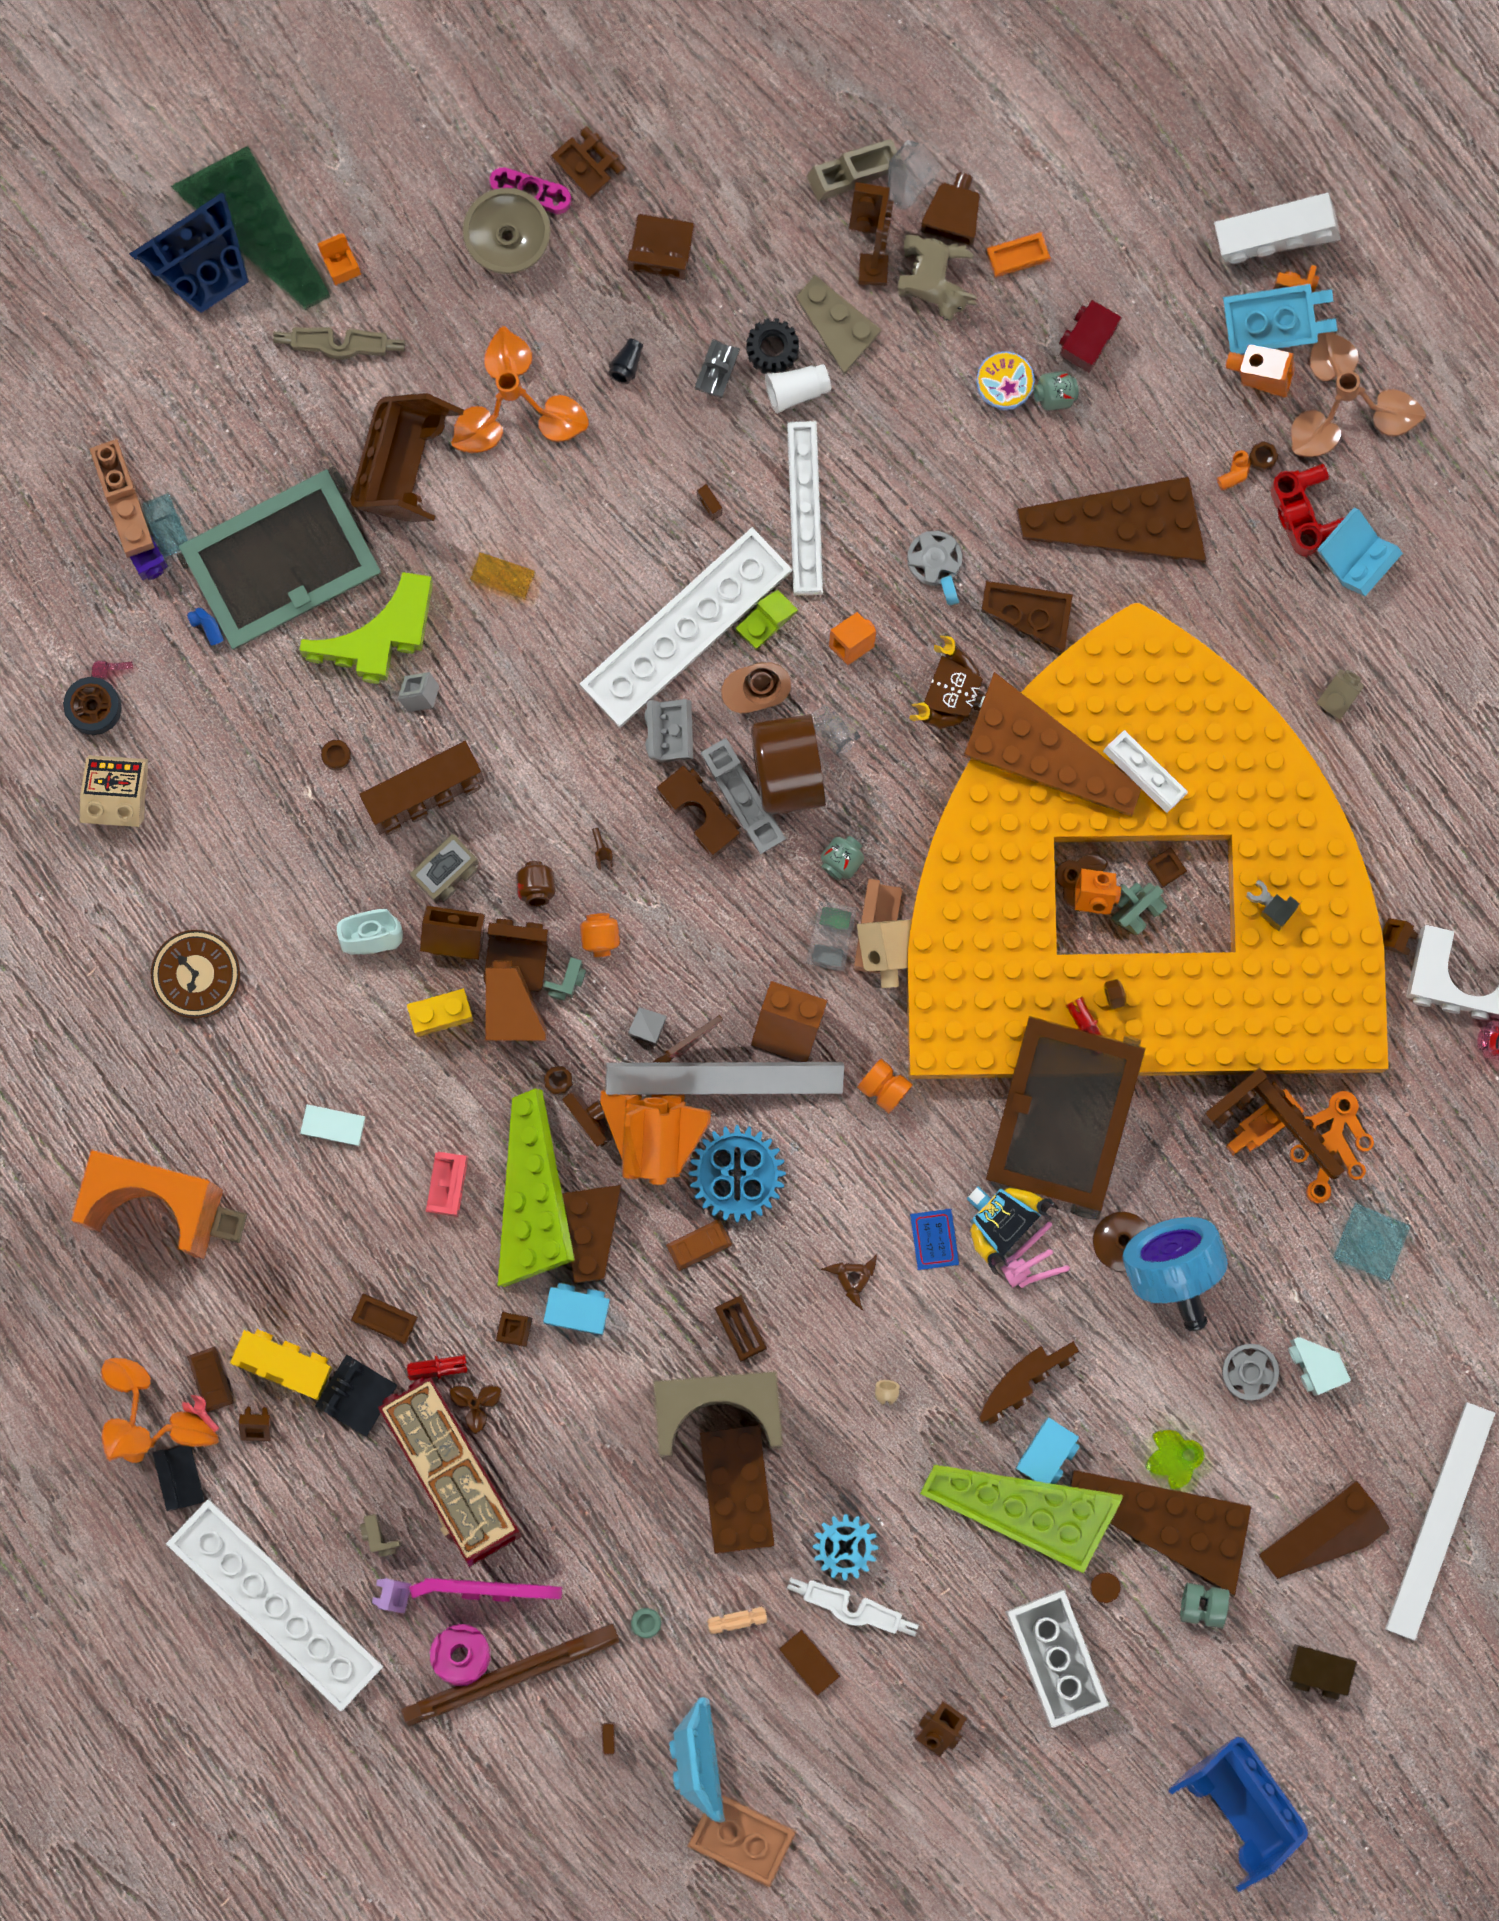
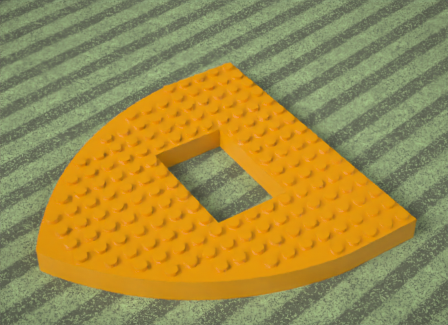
M1133 603L1070 646L1037 675L1021 693L1123 773L1125 772L1103 750L1125 730L1188 793L1166 813L1141 789L1133 815L1128 816L970 759L950 796L933 836L922 870L911 918L908 968H906L908 1079L1013 1078L1029 1016L1078 1029L1065 1005L1073 1001L1078 1012H1080L1075 1002L1080 997L1084 998L1083 1000L1093 1019L1098 1020L1096 1024L1103 1036L1116 1039L1125 1044L1145 1048L1138 1076L1253 1074L1259 1068L1265 1074L1383 1073L1388 1069L1383 936L1371 883L1352 829L1329 783L1314 758L1289 724L1244 676L1201 641L1159 613L1141 603ZM1228 840L1231 952L1057 955L1055 842ZM1258 880L1266 885L1267 891L1273 898L1277 894L1287 901L1291 896L1300 903L1297 910L1280 931L1261 917L1262 911L1266 906L1259 902L1253 903L1246 897L1247 892L1252 893L1254 896L1262 894L1261 889L1255 885ZM1118 979L1125 989L1126 1003L1124 1007L1112 1010L1106 999L1104 984L1107 981ZM1039 1036L1029 1077L1123 1076L1127 1059L1105 1053L1093 1056L1090 1049Z

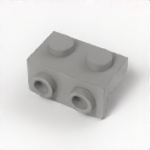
M688 699L666 702L648 700L644 715L648 727V738L645 742L648 757L661 763L693 759L692 701Z

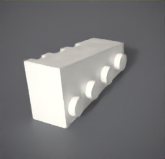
M1329 193L1214 222L1221 256L1224 262H1230L1231 264L1244 262L1250 257L1268 256L1276 252L1341 240L1334 206Z

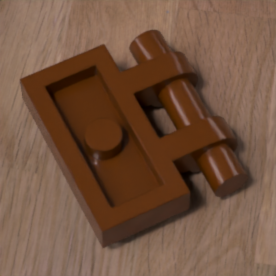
M586 126L579 133L585 140L581 145L571 137L551 155V159L578 189L591 200L611 183V178L606 173L607 170L612 169L619 176L626 170V167L620 162V156L615 151L611 152L602 142L603 138L597 132L593 133ZM595 150L602 158L598 164L588 154L590 151Z

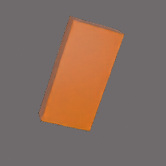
M1042 232L986 248L995 278L1049 262L1051 259Z

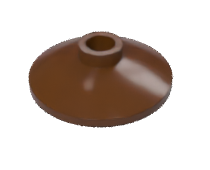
M1130 1212L1109 1214L1099 1222L1094 1231L1093 1248L1096 1256L1106 1267L1116 1271H1126L1123 1262V1252L1126 1246H1121L1118 1239L1121 1235H1125L1130 1241L1138 1233L1148 1228V1225L1142 1218Z

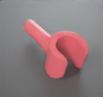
M190 1395L195 1401L194 1407L187 1402H182L183 1410L197 1414L214 1432L219 1429L205 1410L206 1402L204 1398Z

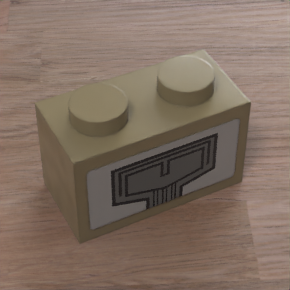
M452 834L410 873V876L436 904L440 899L443 902L448 900L456 891L454 886L462 879L465 882L468 881L477 872L476 866L479 862L463 843Z

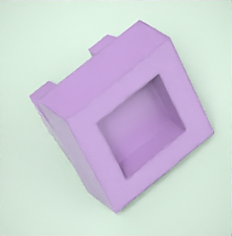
M387 1578L377 1579L376 1585L383 1587L380 1598L373 1597L372 1604L378 1606L379 1609L405 1614L410 1593L409 1586L412 1584Z

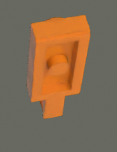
M1285 1088L1283 1091L1286 1096L1283 1099L1290 1107L1295 1105L1304 1113L1301 1106ZM1264 1104L1239 1123L1238 1127L1234 1130L1237 1137L1229 1142L1226 1148L1233 1156L1244 1147H1247L1251 1152L1255 1148H1259L1286 1126L1268 1105Z

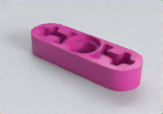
M505 167L495 169L490 175L491 190L499 189L496 179L501 180L503 176H506L508 183L516 185V180H520L517 185L519 190H522L527 184L536 185L539 192L535 198L547 212L563 214L571 206L570 192L562 185ZM505 184L503 188H514V186ZM544 188L548 189V196L557 197L558 194H562L565 202H559L557 206L554 205L552 198L546 196L545 202H541Z

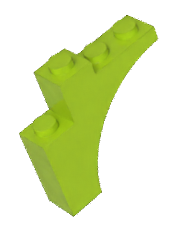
M402 572L400 582L393 597L374 619L361 628L336 638L324 640L301 639L299 651L302 657H306L308 662L322 664L324 660L335 661L336 666L352 668L353 664H356L357 675L362 677V681L379 684L380 680L387 681L393 647H397V651L407 654H413L415 650L422 651L433 586L431 576Z

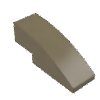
M889 139L843 153L839 159L816 165L808 173L807 179L819 202L854 189L856 182L867 184L902 167L903 162L893 140Z

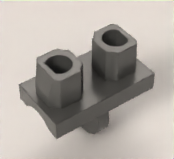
M712 339L695 384V390L722 399L740 348L728 346Z

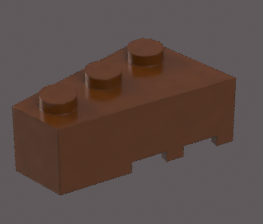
M621 1185L562 1193L575 1260L572 1261L575 1285L605 1281L622 1190Z

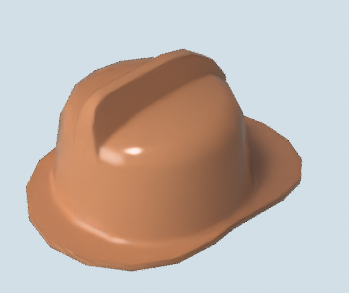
M757 662L731 672L723 682L721 697L724 704L734 712H754L782 703L788 697L791 690V679L788 672L781 665L773 662Z

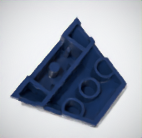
M225 192L220 193L176 224L129 253L131 257L139 260L150 269L153 275L158 276L172 287L175 293L200 313L249 282Z

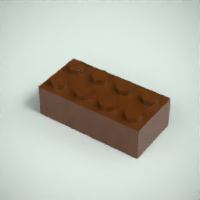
M465 740L360 793L359 796L378 834L385 833L387 836L399 831L402 828L401 824L410 819L412 822H416L425 818L428 815L427 811L436 806L442 809L455 802L454 797L465 793L467 796L481 789L480 784L485 781L482 771Z
M760 1425L700 1432L714 1554L774 1547Z

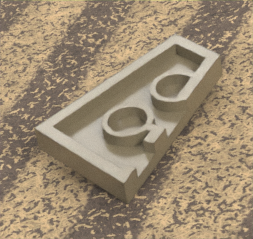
M816 275L796 296V301L813 328L820 335L825 343V347L832 354L843 375L849 371L881 334V329Z

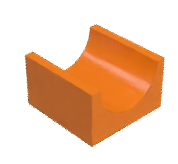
M91 1150L71 1221L89 1230L101 1232L108 1216L121 1204L139 1197L160 1198L169 1204L177 1218L180 1230L178 1249L193 1257L205 1259L217 1207L221 1201L223 1189L210 1180Z

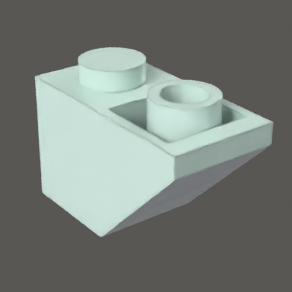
M1300 1337L1290 1340L1292 1347H1289L1288 1350L1295 1364L1300 1363L1304 1373L1300 1377L1307 1392L1312 1391L1313 1396H1316L1351 1381L1339 1353Z

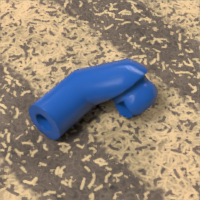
M195 608V611L187 614L192 627L202 624L210 646L224 641L217 621L203 608Z

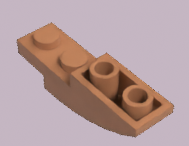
M115 439L89 448L127 558L155 548L118 440Z

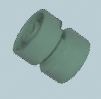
M1186 1582L1181 1602L1180 1621L1192 1624L1204 1621L1206 1626L1223 1629L1228 1612L1229 1590L1211 1587L1209 1591H1206L1203 1585ZM1200 1600H1205L1204 1611L1199 1610Z

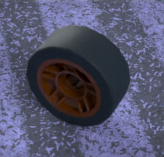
M91 676L79 679L71 684L65 693L63 701L64 713L74 728L84 734H104L112 729L120 719L122 710L120 697L113 686L102 678ZM96 701L98 704L97 708L94 711H90L86 704Z

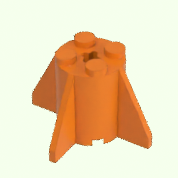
M605 1090L601 1091L600 1103L622 1158V1176L626 1179L647 1178L649 1183L655 1185L666 1184L667 1178L680 1176L683 1167L710 1124L711 1111L686 1106L684 1102L685 1094H651V1098H642V1094L606 1095Z

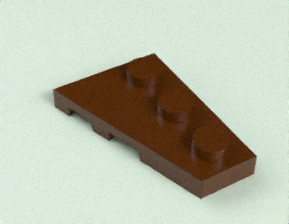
M986 581L981 612L1063 653L1065 651L1073 594Z

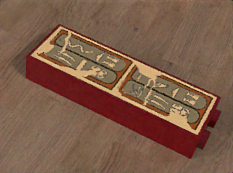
M431 1377L426 1380L421 1378L410 1384L409 1390L400 1395L395 1393L385 1398L382 1402L383 1405L378 1407L470 1568L522 1536Z

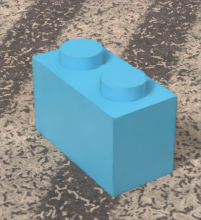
M558 1283L557 1288L550 1287L544 1324L603 1336L610 1299L604 1298L605 1292L587 1289V1294L575 1292L576 1286Z
M1048 1417L1014 1469L1032 1481L1057 1484L1064 1472L1060 1469L1065 1459L1071 1461L1080 1447L1076 1444L1079 1437Z

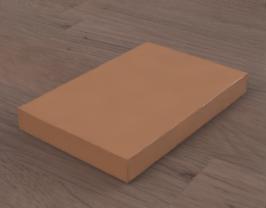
M721 1794L725 1822H715L703 1813L687 1847L770 1887L796 1831Z

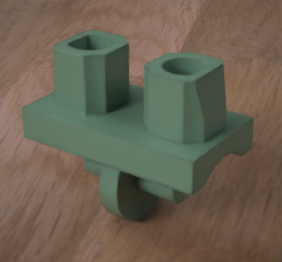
M1136 882L1129 889L1126 885L1121 884L1122 896L1119 903L1116 904L1121 909L1110 919L1115 925L1124 927L1133 935H1138L1147 926L1139 916L1140 913L1147 909L1152 916L1156 917L1167 908L1166 903L1161 897L1163 890L1158 885L1153 886L1151 883H1148L1142 888Z

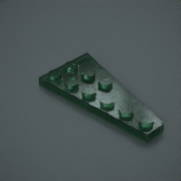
M248 146L171 185L172 190L194 210H197L220 193L225 192L241 253L304 310L331 297Z

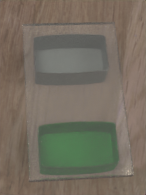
M819 900L806 964L844 972L857 908Z

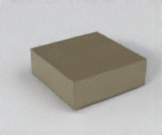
M218 1206L210 1236L240 1243L248 1214Z

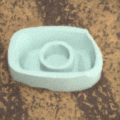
M377 909L355 914L342 919L337 924L338 940L342 951L347 954H375L385 950L396 949L402 943L403 930L401 924L387 909Z

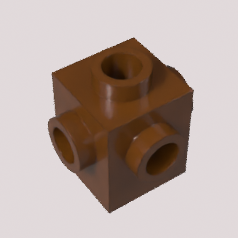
M942 1701L933 1713L927 1711L921 1718L918 1726L922 1729L917 1735L916 1740L941 1757L947 1748L953 1750L963 1736L959 1732L968 1718L945 1701Z

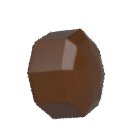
M1265 441L1253 445L1249 455L1252 468L1261 472L1272 469L1278 458L1275 446Z
M1118 979L1105 982L1104 991L1110 1009L1114 1010L1124 1007L1126 992L1122 983Z
M563 1066L551 1067L544 1075L545 1088L553 1095H566L573 1086L572 1073Z

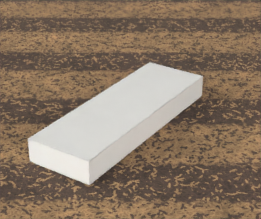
M1125 730L1103 750L1166 813L1188 793Z

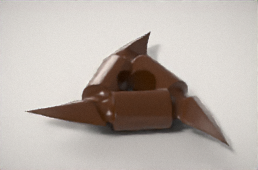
M877 1254L865 1265L843 1264L841 1262L820 1269L837 1274L839 1282L844 1291L847 1292L846 1296L863 1311L859 1293L862 1292L870 1280V1276H873ZM852 1272L859 1275V1281L854 1284L848 1280V1275Z

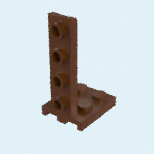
M1261 1068L1257 1069L1204 1113L1201 1122L1209 1131L1214 1126L1220 1129L1231 1119V1116L1234 1114L1232 1111L1238 1107L1240 1110H1243L1258 1094L1330 1179L1336 1180L1345 1172L1342 1167L1344 1162L1335 1151L1329 1152L1322 1144L1325 1142L1322 1135L1315 1128L1310 1130L1303 1122L1305 1119L1303 1113L1295 1105L1289 1106L1283 1099L1286 1096L1284 1091L1277 1083L1273 1082L1270 1084L1267 1080L1268 1076Z

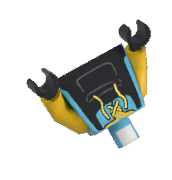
M978 1186L966 1198L979 1211L972 1218L971 1223L973 1225L970 1228L975 1251L988 1263L993 1274H999L995 1266L998 1263H1004L1008 1267L1009 1264L1004 1255L1041 1215L1046 1220H1052V1217L1046 1213L1048 1208L1055 1207L1058 1210L1059 1207L1051 1199H1043L1030 1191L1015 1188L999 1189L991 1198Z

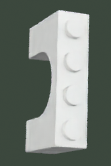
M1429 925L1423 926L1419 934L1406 997L1413 999V1004L1430 1007L1432 1003L1441 1005L1442 1010L1449 1013L1459 1014L1460 1010L1471 1012V1017L1479 1020H1488L1489 1017L1499 1019V985L1489 995L1471 996L1460 991L1451 981L1448 973V960L1455 931Z

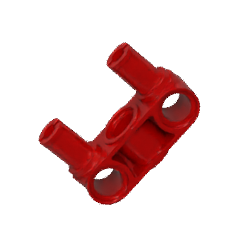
M1323 463L1302 472L1298 470L1283 471L1277 474L1270 487V494L1276 506L1280 522L1289 537L1294 551L1300 556L1306 557L1314 554L1345 518L1343 517L1324 525L1318 524L1313 507L1305 494L1306 488L1329 479L1328 471ZM1278 483H1289L1292 491L1289 493L1282 492L1278 488ZM1300 536H1311L1314 540V545L1305 546L1301 542Z

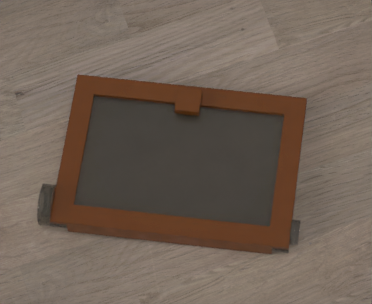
M1029 1016L986 1180L1072 1203L1071 1213L1086 1219L1099 1220L1146 1047L1140 1046L1141 1040L1132 1036H1124L1123 1041Z

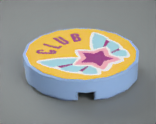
M1005 351L994 353L984 360L978 370L976 385L978 393L985 403L1005 411L1016 409L1028 400L1032 393L1035 379L1033 369L1026 359L1016 353Z

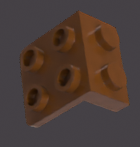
M496 919V923L489 922L487 933L489 941L484 983L486 984V968L493 966L494 960H511L512 966H519L529 991H541L550 935L547 929H543L544 925L526 922L525 927L515 926L514 921L508 919Z

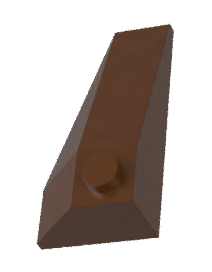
M1355 1480L1344 1486L1258 1554V1556L1275 1578L1279 1579L1364 1549L1386 1533L1390 1527L1375 1502L1360 1483Z

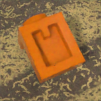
M1310 266L1306 280L1294 272H1279L1273 289L1311 284V292H1315L1319 281V276L1315 275L1317 266Z

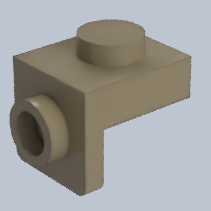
M1340 669L1316 704L1341 720L1363 689L1364 684L1360 682L1359 676L1352 671L1346 670L1345 672Z
M378 1514L364 1516L365 1523L360 1524L363 1542L369 1541L370 1551H378L379 1557L396 1554V1547L402 1546V1541L397 1540L384 1543Z

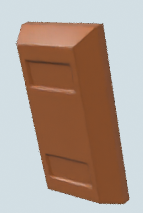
M719 1218L666 1244L678 1271H681L732 1246V1243Z

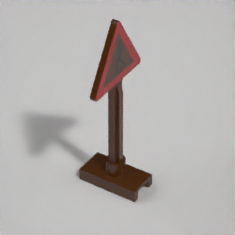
M718 1015L668 1049L665 1055L658 1057L652 1063H670L673 1058H679L723 1021V1018ZM571 1092L562 1099L596 1147H603L611 1140L599 1122L606 1117L599 1100L588 1107L577 1092Z

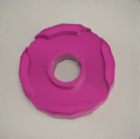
M466 1624L447 1627V1630L441 1634L439 1633L433 1640L430 1648V1663L436 1675L444 1682L455 1686L468 1685L478 1680L486 1672L490 1662L489 1644L485 1636L475 1627ZM457 1648H466L468 1650L466 1659L461 1662L453 1661V1652Z

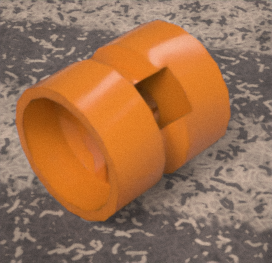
M881 1058L867 1073L857 1088L868 1097L876 1096V1104L890 1114L908 1093L913 1084L901 1074L894 1076L892 1066Z

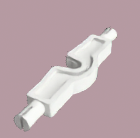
M792 1577L790 1578L789 1583L798 1585L800 1588L788 1584L787 1590L804 1595L803 1599L807 1602L831 1610L837 1619L846 1624L855 1626L869 1624L890 1633H896L898 1630L913 1637L916 1635V1631L910 1630L906 1626L917 1630L918 1624L901 1619V1613L885 1608L868 1598H863L858 1610L855 1613H850L847 1610L850 1597L848 1591L826 1586L815 1581H810L807 1584Z

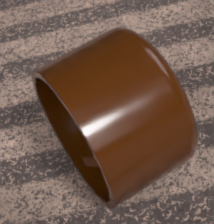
M807 714L755 723L751 728V743L763 810L769 815L825 807L823 776L812 715Z

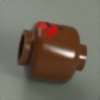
M540 861L527 862L525 867L519 869L516 874L517 895L519 899L530 907H540L548 904L556 892L553 870L549 866L543 865Z

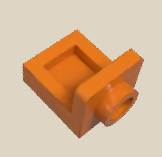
M340 233L317 244L335 286L362 275L344 233Z

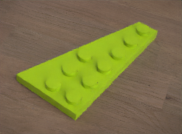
M536 1088L512 1098L497 1285L500 1287H507L575 1261L543 1091Z
M933 1465L920 1492L921 1495L1083 1574L1123 1498V1495L940 1465Z

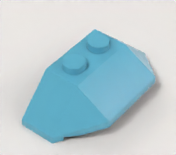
M703 1697L697 1700L673 1732L674 1740L669 1742L671 1758L676 1759L678 1770L673 1772L675 1789L680 1790V1794L713 1821L720 1823L725 1822L710 1699Z

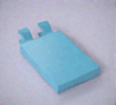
M1311 284L1223 297L1230 351L1234 353L1245 354L1248 345L1278 349L1318 343L1317 334L1337 331L1336 318L1315 322L1313 307L1314 304L1334 302L1332 289L1311 292Z

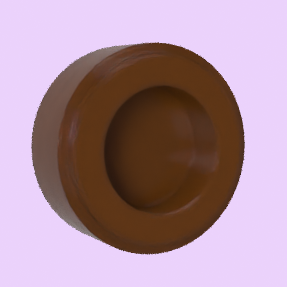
M331 740L323 746L321 758L329 769L342 770L351 761V751L345 742Z
M1099 1573L1093 1577L1090 1583L1092 1597L1101 1603L1113 1602L1118 1598L1121 1591L1118 1578L1111 1573Z

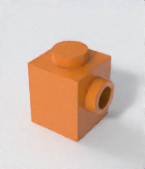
M856 612L830 630L829 647L849 665L875 647L876 629L870 620L864 619Z

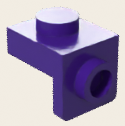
M152 536L155 548L130 556L142 581L147 578L148 580L158 578L164 573V569L168 567Z

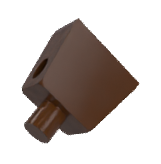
M957 172L953 185L948 183H941L922 219L920 232L973 247L980 193L970 190L973 181L971 175Z

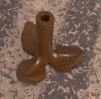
M495 1385L485 1386L481 1388L478 1398L474 1397L469 1387L454 1386L450 1388V1397L455 1405L459 1408H471L465 1417V1421L472 1433L477 1434L485 1427L487 1416L481 1407H494L498 1403L502 1394L500 1387Z

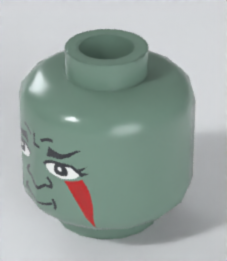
M1066 371L1042 374L1038 384L1034 385L1033 388L1034 399L1036 402H1040L1042 408L1046 411L1070 408L1074 400L1078 399L1079 389L1077 380Z
M848 836L846 839L842 837L833 838L821 854V861L823 862L821 868L838 881L842 878L851 879L864 862V855L860 851L863 846L851 836Z

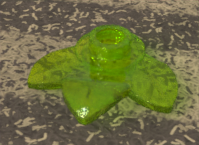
M1160 1430L1153 1433V1440L1159 1449L1149 1457L1145 1468L1155 1475H1168L1170 1489L1184 1487L1191 1481L1193 1469L1199 1467L1204 1460L1202 1446L1194 1440H1185L1179 1432L1174 1430ZM1186 1449H1191L1194 1452V1458L1191 1461L1186 1460L1183 1456Z

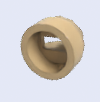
M891 1380L878 1381L875 1387L877 1401L882 1405L885 1404V1401H888L889 1405H892L897 1401L900 1386Z

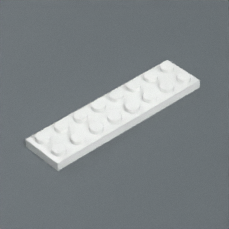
M753 527L750 528L580 683V687L621 728L647 704L648 700L653 699L792 572L791 567Z
M210 1499L166 1543L340 1712L384 1667Z

